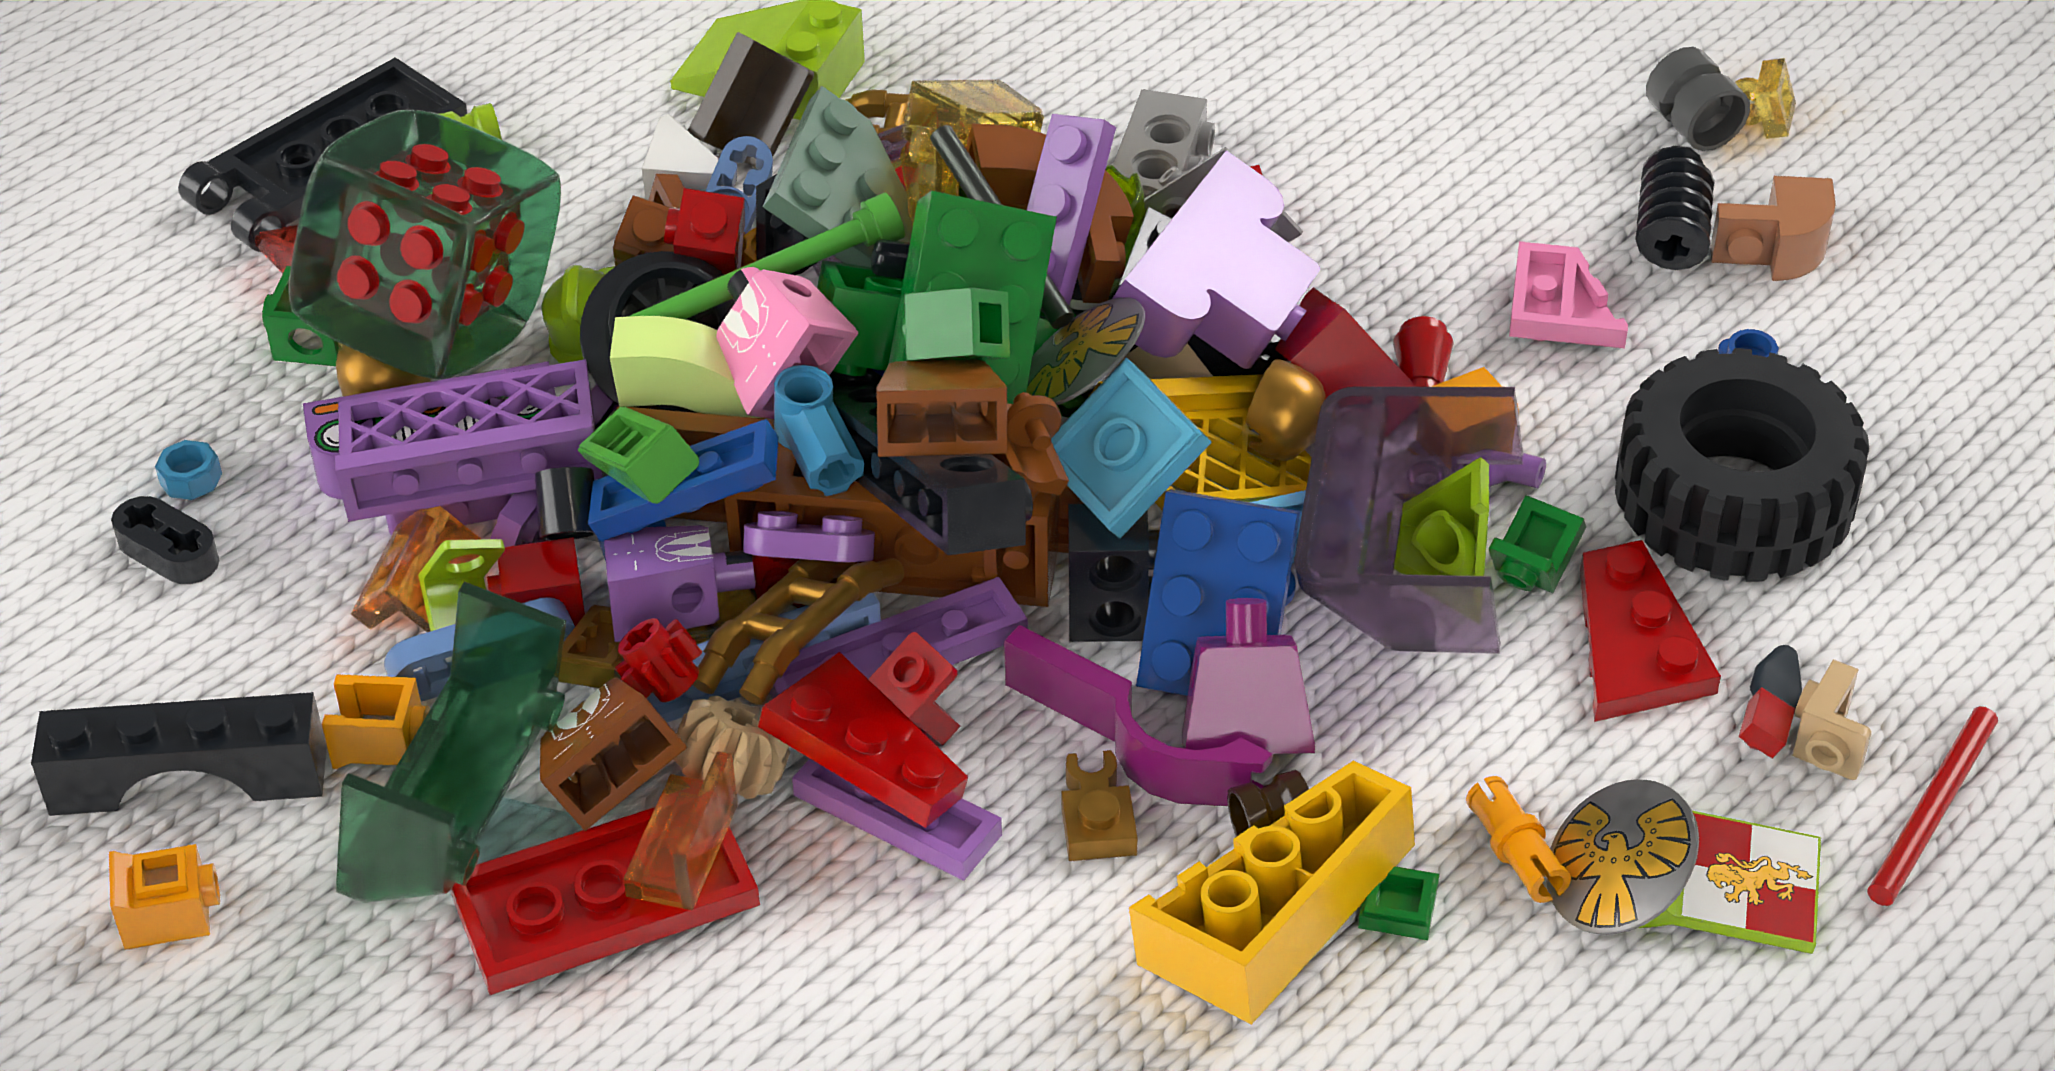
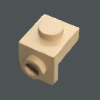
M1833 659L1820 683L1810 679L1800 695L1795 709V717L1800 718L1801 721L1792 756L1809 762L1820 769L1831 771L1850 780H1856L1863 768L1871 737V729L1846 718L1859 669Z

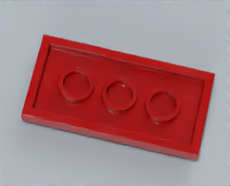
M712 789L594 826L586 831L582 830L446 874L450 893L489 995L760 906L757 884Z

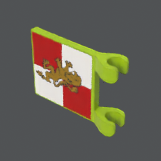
M1692 811L1698 826L1699 848L1691 877L1680 895L1663 913L1639 928L1676 925L1813 954L1817 935L1821 837Z

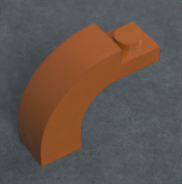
M972 124L966 145L967 152L1002 205L1027 210L1046 134L1014 126ZM1106 170L1077 276L1083 303L1100 304L1108 301L1114 280L1122 278L1126 262L1124 246L1134 218L1131 206L1124 192Z

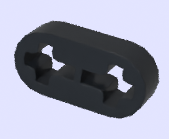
M152 496L132 498L120 504L113 512L111 521L119 549L125 555L164 578L178 584H193L210 577L218 568L220 560L212 531L203 523L161 499Z

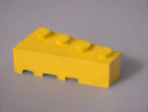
M1353 760L1284 805L1285 816L1270 826L1258 829L1253 825L1233 839L1234 849L1206 867L1199 861L1177 875L1178 886L1157 900L1148 894L1129 907L1137 965L1252 1025L1366 900L1368 894L1388 876L1392 868L1396 867L1415 846L1412 790L1410 786Z

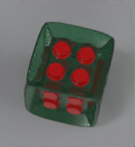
M399 110L376 118L335 140L322 153L312 171L306 188L289 278V298L292 312L319 333L404 372L432 379H448L469 371L509 345L521 333L535 309L545 279L558 222L561 202L560 175L542 160L510 143L449 117L432 112Z

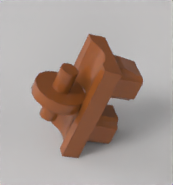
M1026 392L1020 393L1014 398V404H1007V453L991 455L1025 478L1031 490L1033 501L1039 492L1061 495L1069 479L1051 441V438L1059 431L1062 423L1061 413L1051 398L1043 395L1031 396V394Z

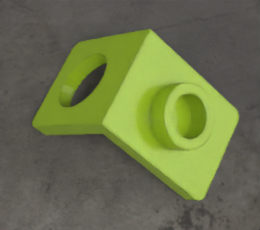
M502 539L446 540L440 544L418 574L430 631L492 613L484 577L505 551ZM469 554L480 555L478 558L466 563H448L459 556ZM481 643L471 648L468 652H490L497 643Z

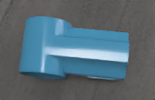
M798 365L783 370L777 376L774 383V430L779 436L778 442L792 451L810 489H818L825 496L847 491L856 479L863 476L864 460L833 402L832 379L825 371L814 366Z

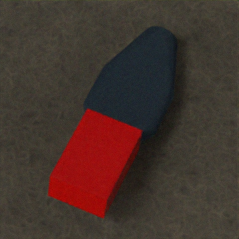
M1789 645L1776 647L1756 665L1750 685L1753 697L1748 701L1738 736L1750 748L1759 750L1772 759L1787 743L1795 709L1802 693L1798 654Z

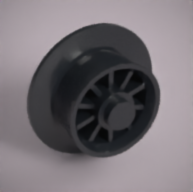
M659 251L627 259L602 277L588 297L580 325V345L583 359H586L588 372L600 390L619 406L610 362L615 317H628L724 274L702 259L676 254L671 251ZM734 299L728 300L685 320L718 330L736 302ZM654 405L661 410L697 413L679 406Z

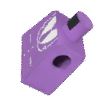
M702 525L645 527L637 532H627L604 540L615 642L621 641L632 628L651 618L658 619L664 628L674 619H677L685 629L714 624L720 620L718 592L755 588L752 554L745 553L743 550L712 554L709 529Z

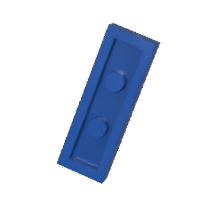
M764 419L691 445L690 448L699 458L698 467L658 504L641 498L609 475L594 480L588 525L601 542L627 532H637L649 524L683 512L696 511L706 504L740 492L753 491L765 483L776 480L779 436L769 421Z

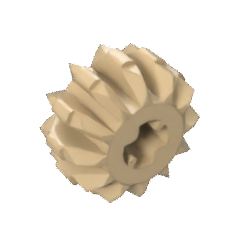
M710 696L708 700H693L688 712L683 715L677 735L688 748L673 760L682 767V773L687 778L701 781L704 789L715 788L722 791L725 796L736 793L746 799L755 798L757 794L772 793L777 781L782 778L790 750L787 744L758 728L761 716L760 706L751 707L743 704L738 698L734 701H727L720 696Z

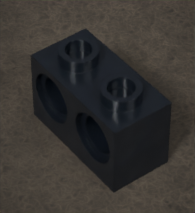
M1068 504L1069 642L1143 641L1153 576H1149V570H1154L1160 530H1148L1147 510L1119 538L1109 531L1085 504Z

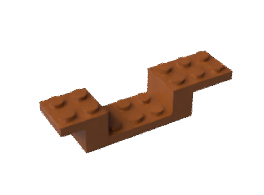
M627 407L673 426L689 446L764 420L762 418ZM767 419L774 429V419ZM778 442L776 480L765 483L753 491L740 492L706 504L696 511L683 512L669 518L727 523L730 551L743 550L744 524L758 522V512L796 513L797 524L822 525L824 516L842 515L862 518V529L875 532L874 557L871 561L879 562L895 558L899 560L904 568V578L900 583L884 587L878 592L942 598L999 577L1018 605L1049 607L1058 552L1069 553L1068 504L1084 503L1067 485L1061 495L1039 492L1033 501L1032 517L1029 521H1026V545L947 555L866 490L859 482H853L845 492L825 496L818 489H810L792 451ZM834 578L829 583L836 584L838 582L837 578Z

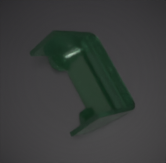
M464 581L458 591L451 675L385 787L350 773L347 774L342 782L336 875L337 893L362 903L442 895L447 894L455 883L463 886L467 884L480 855L481 848L477 845L479 839L541 729L551 732L563 709L565 694L558 692L557 687L566 620Z

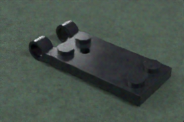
M394 57L207 162L200 161L192 164L180 178L178 185L179 195L201 213L211 215L222 210L230 201L233 188L240 186L255 198L243 202L236 209L231 220V231L237 239L254 251L266 252L280 242L285 233L286 225L339 196L343 186L350 178L356 177L360 180L362 178H370L383 161H399L411 154L412 148L415 145L429 144L439 139L435 115L453 111L460 117H463L464 114H467L466 103ZM210 182L207 190L201 194L204 187ZM262 220L260 226L255 230L258 223Z

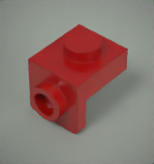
M917 632L910 633L868 680L921 731L924 730L941 745H944L961 727L935 702L957 677V669Z

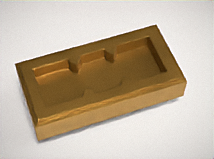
M601 605L590 607L550 658V681L600 688L613 678L617 677L621 680V676L615 670V666L624 661V659L618 653V646L621 641L615 642L611 607Z

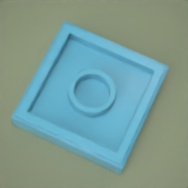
M1127 357L1051 438L1054 449L1069 479L1067 486L1108 530L1119 538L1134 525L1212 443Z

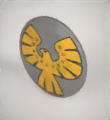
M1116 298L1091 307L1073 318L1070 323L1057 330L1033 355L1026 393L1031 394V396H1046L1051 398L1056 405L1063 404L1080 394L1087 399L1097 383L1104 381L1117 368L1118 364L1137 341L1145 323L1143 306L1133 298Z
M1635 779L1618 782L1586 798L1565 819L1550 847L1558 861L1571 875L1569 887L1560 896H1558L1546 878L1547 889L1553 899L1552 903L1556 910L1565 920L1578 929L1601 935L1628 932L1658 917L1680 895L1691 877L1696 863L1699 833L1692 809L1672 788L1651 780Z

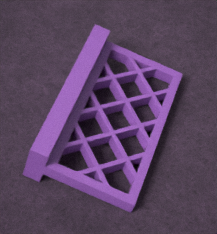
M586 359L338 401L339 455L335 456V474L348 522L536 490L535 474L546 469L586 467L593 469L594 480L603 478L602 470L587 461L577 450L580 448L579 445L596 430ZM574 384L559 397L547 393L551 388ZM509 397L497 407L484 403L489 398ZM529 405L541 409L530 420L517 416ZM447 407L434 418L422 414L430 408ZM466 416L479 420L466 431L454 426ZM377 417L384 418L371 429L355 423V421ZM404 426L416 430L403 442L391 437Z

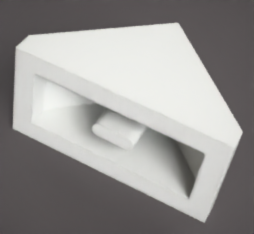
M669 114L659 118L642 166L646 200L649 199L656 174H677L684 188L706 191L719 160Z

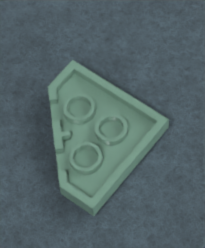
M821 86L806 106L763 207L809 239L853 220L852 214L861 209V202L886 192L893 200L905 229V238L898 241L910 243L916 211L871 120L858 112L851 103L840 99ZM862 242L833 256L845 264L871 267V255L875 244L867 247Z

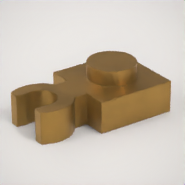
M1111 750L1103 751V768L1092 773L1085 772L1078 766L1076 753L1067 755L1066 785L1069 790L1061 791V810L1069 861L1137 856L1138 837L1129 785L1116 786L1117 759Z

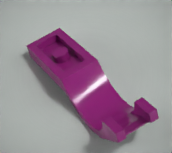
M1021 625L1004 640L1005 685L1114 741L1115 755L1126 776L1147 793L1178 804L1228 806L1227 794L1231 787L1249 782L1261 789L1264 786L1252 780V772L1263 773L1272 763L1273 753L1242 737L1223 747L1202 750L1169 746L1147 735L1133 719L1132 682Z

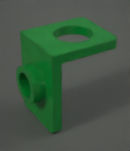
M286 266L274 293L266 296L262 310L263 325L267 332L273 360L336 366L339 345L333 319L329 316L304 314L305 302L297 267ZM301 328L314 332L321 338L323 347L307 349L300 346L293 340L296 329Z

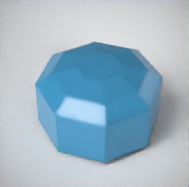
M190 440L178 442L163 449L155 465L159 483L171 498L194 500L215 490L222 475L218 456L207 442Z

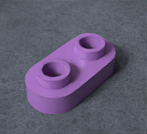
M758 512V522L744 524L743 552L767 557L835 562H865L873 560L875 532L862 529V518L830 515L823 517L822 525L797 524L796 513Z

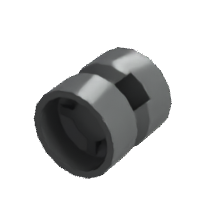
M1694 46L1683 47L1669 53L1658 62L1650 73L1646 84V97L1667 121L1672 122L1675 129L1693 148L1700 151L1714 150L1727 144L1740 132L1750 114V100L1746 94L1728 76L1721 74L1719 66L1703 50Z

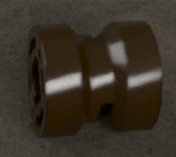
M1292 770L1275 775L1270 784L1263 786L1262 789L1249 782L1231 787L1228 790V811L1236 837L1253 825L1258 829L1270 826L1285 816L1284 805L1309 790L1305 779L1299 771Z

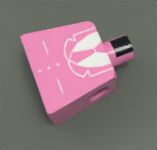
M747 267L736 272L728 282V291L736 303L718 328L716 338L735 382L734 386L747 415L774 419V383L777 376L783 370L798 365L814 366L830 375L858 335V331L817 287L806 278L764 269L760 271L755 267Z

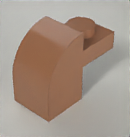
M1774 176L1768 205L1718 203L1710 245L1711 263L1770 265L1772 281L1799 278L1815 270L1822 263L1826 254L1836 206L1833 179Z

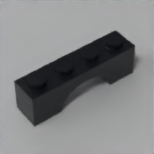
M314 692L39 711L31 765L49 816L118 811L124 794L134 784L149 776L170 771H196L221 777L240 787L253 801L322 797L327 745Z

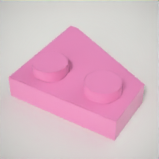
M1519 241L1509 337L1625 349L1628 324L1624 318H1614L1607 307L1608 293L1600 280L1590 274L1589 263L1578 247Z

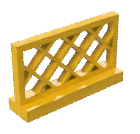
M1263 374L1150 379L1212 442L1188 467L1191 471L1186 469L1172 485L1186 492L1243 502H1254L1335 483L1306 450L1292 460L1281 461L1266 458L1249 447L1250 441L1262 442L1260 435L1252 432L1251 430L1253 429L1247 425L1246 417ZM1099 381L1091 394L1103 383V381ZM1205 477L1211 479L1212 481H1214V482H1216V483H1218V484H1220V485H1222V486H1224V487H1226V488H1228V489H1230V490H1227V489H1225V488H1223V487H1221V486H1219V485H1217V484H1215V483L1209 481V480L1206 479ZM1171 485L1167 490H1169V489L1175 490V489H1174V488L1172 487V485ZM1166 491L1155 501L1162 512Z

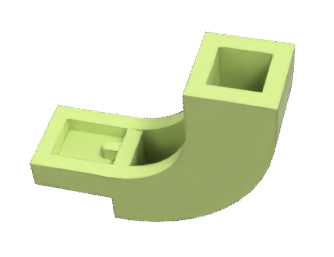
M615 317L610 362L619 406L673 405L687 408L697 413L769 419L749 416L745 412L734 386L735 382L716 338L717 330L703 324L674 317Z

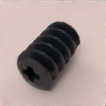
M1671 146L1658 150L1651 154L1643 164L1635 236L1638 250L1649 262L1661 268L1671 270L1689 269L1700 264L1708 255L1710 247L1715 180L1711 171L1703 164L1700 155L1690 147Z

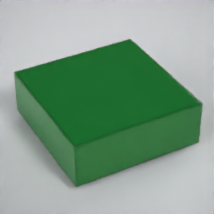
M1393 867L1388 876L1381 883L1379 882L1362 903L1358 928L1428 941L1440 874Z

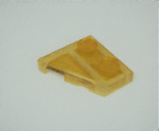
M937 106L921 126L914 128L911 138L900 150V160L908 200V215L912 222V228L917 201L927 193L936 191L959 196V183L931 142L930 137L939 127L950 125L960 139V109Z

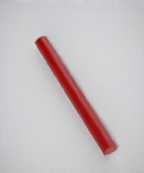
M1979 706L1974 708L1868 887V896L1875 903L1882 906H1890L1895 901L1995 729L1998 717L1991 709Z

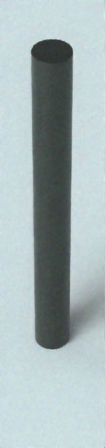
M944 125L936 129L932 133L930 140L967 197L1002 205L952 127ZM1047 273L1041 310L1054 329H1059L1073 320L1074 313Z

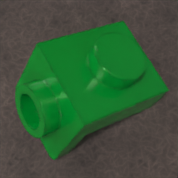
M1525 495L1504 539L1495 537L1488 549L1495 570L1498 571L1497 575L1509 585L1520 590L1532 591L1534 586L1554 593L1586 529L1584 518Z

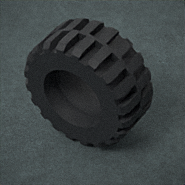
M1734 348L1731 354H1719L1718 349L1700 351L1695 359L1692 360L1683 356L1671 361L1664 366V371L1658 369L1640 384V389L1632 394L1626 407L1614 477L1616 480L1615 495L1617 503L1622 511L1625 512V520L1637 536L1645 534L1644 542L1662 557L1668 553L1675 557L1674 562L1677 566L1691 572L1694 571L1695 567L1710 571V578L1728 581L1729 576L1734 575L1745 576L1746 582L1765 581L1768 578V574L1777 573L1780 579L1797 574L1803 570L1804 563L1809 567L1816 565L1831 555L1832 550L1841 545L1849 534L1851 522L1855 518L1868 462L1869 439L1868 434L1863 428L1864 422L1853 403H1846L1847 397L1844 392L1832 381L1827 383L1821 381V376L1817 370L1804 363L1800 367L1787 363V357L1771 352L1768 357L1753 355L1752 349ZM1708 457H1741L1759 462L1773 470L1762 472L1737 470L1709 460Z

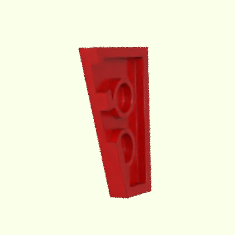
M1638 540L1583 552L1580 578L1585 627L1588 628L1590 648L1588 658L1590 677L1593 679L1594 722L1718 694L1721 675L1644 542Z
M841 652L832 656L763 705L758 728L924 828L929 826L963 797L968 776Z

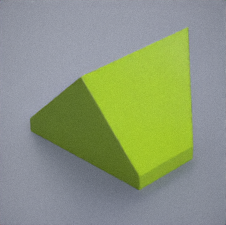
M1480 457L1383 515L1382 561L1399 573L1480 619L1482 614L1489 517V464Z

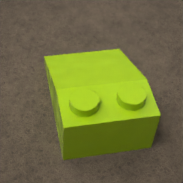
M798 0L717 18L672 77L670 83L673 90L705 97L736 33L739 32L814 72V77L793 119L801 120L809 100L821 86L840 98L864 64L862 9L838 4L832 0Z

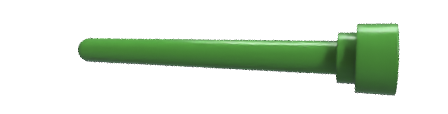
M884 192L861 202V209L852 214L853 220L628 317L664 316L685 320L733 299L727 288L728 282L736 272L743 268L755 267L760 271L764 269L791 274L862 242L869 247L881 239L901 240L905 238L902 219L893 200Z

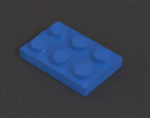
M1173 489L1166 491L1136 687L1188 696L1197 638L1226 636V600L1236 598H1259L1266 600L1267 635H1281L1300 511Z

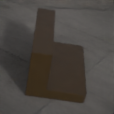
M737 32L687 131L695 138L722 151L735 138L743 136L754 137L763 141L769 147L773 157L814 77V72ZM747 156L744 163L756 168V159Z

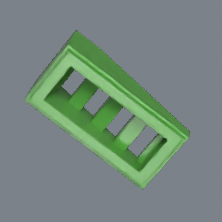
M620 406L577 449L587 461L641 498L654 504H658L665 499L699 465L698 456L673 426L625 406Z

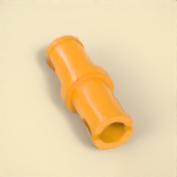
M1490 776L1484 778L1486 785L1494 795L1493 801L1489 800L1478 782L1474 784L1468 791L1466 803L1475 812L1490 834V847L1501 862L1512 866L1526 886L1528 894L1535 902L1545 903L1553 900L1543 885L1545 881L1543 877L1547 878L1558 896L1562 895L1570 885L1571 875L1561 865L1544 841L1546 833L1540 821L1534 815L1525 814L1502 777Z

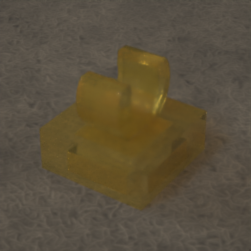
M1785 58L1763 60L1758 79L1746 77L1735 81V84L1746 94L1748 99L1754 102L1750 104V114L1745 125H1755L1762 121L1766 139L1788 137L1796 100Z

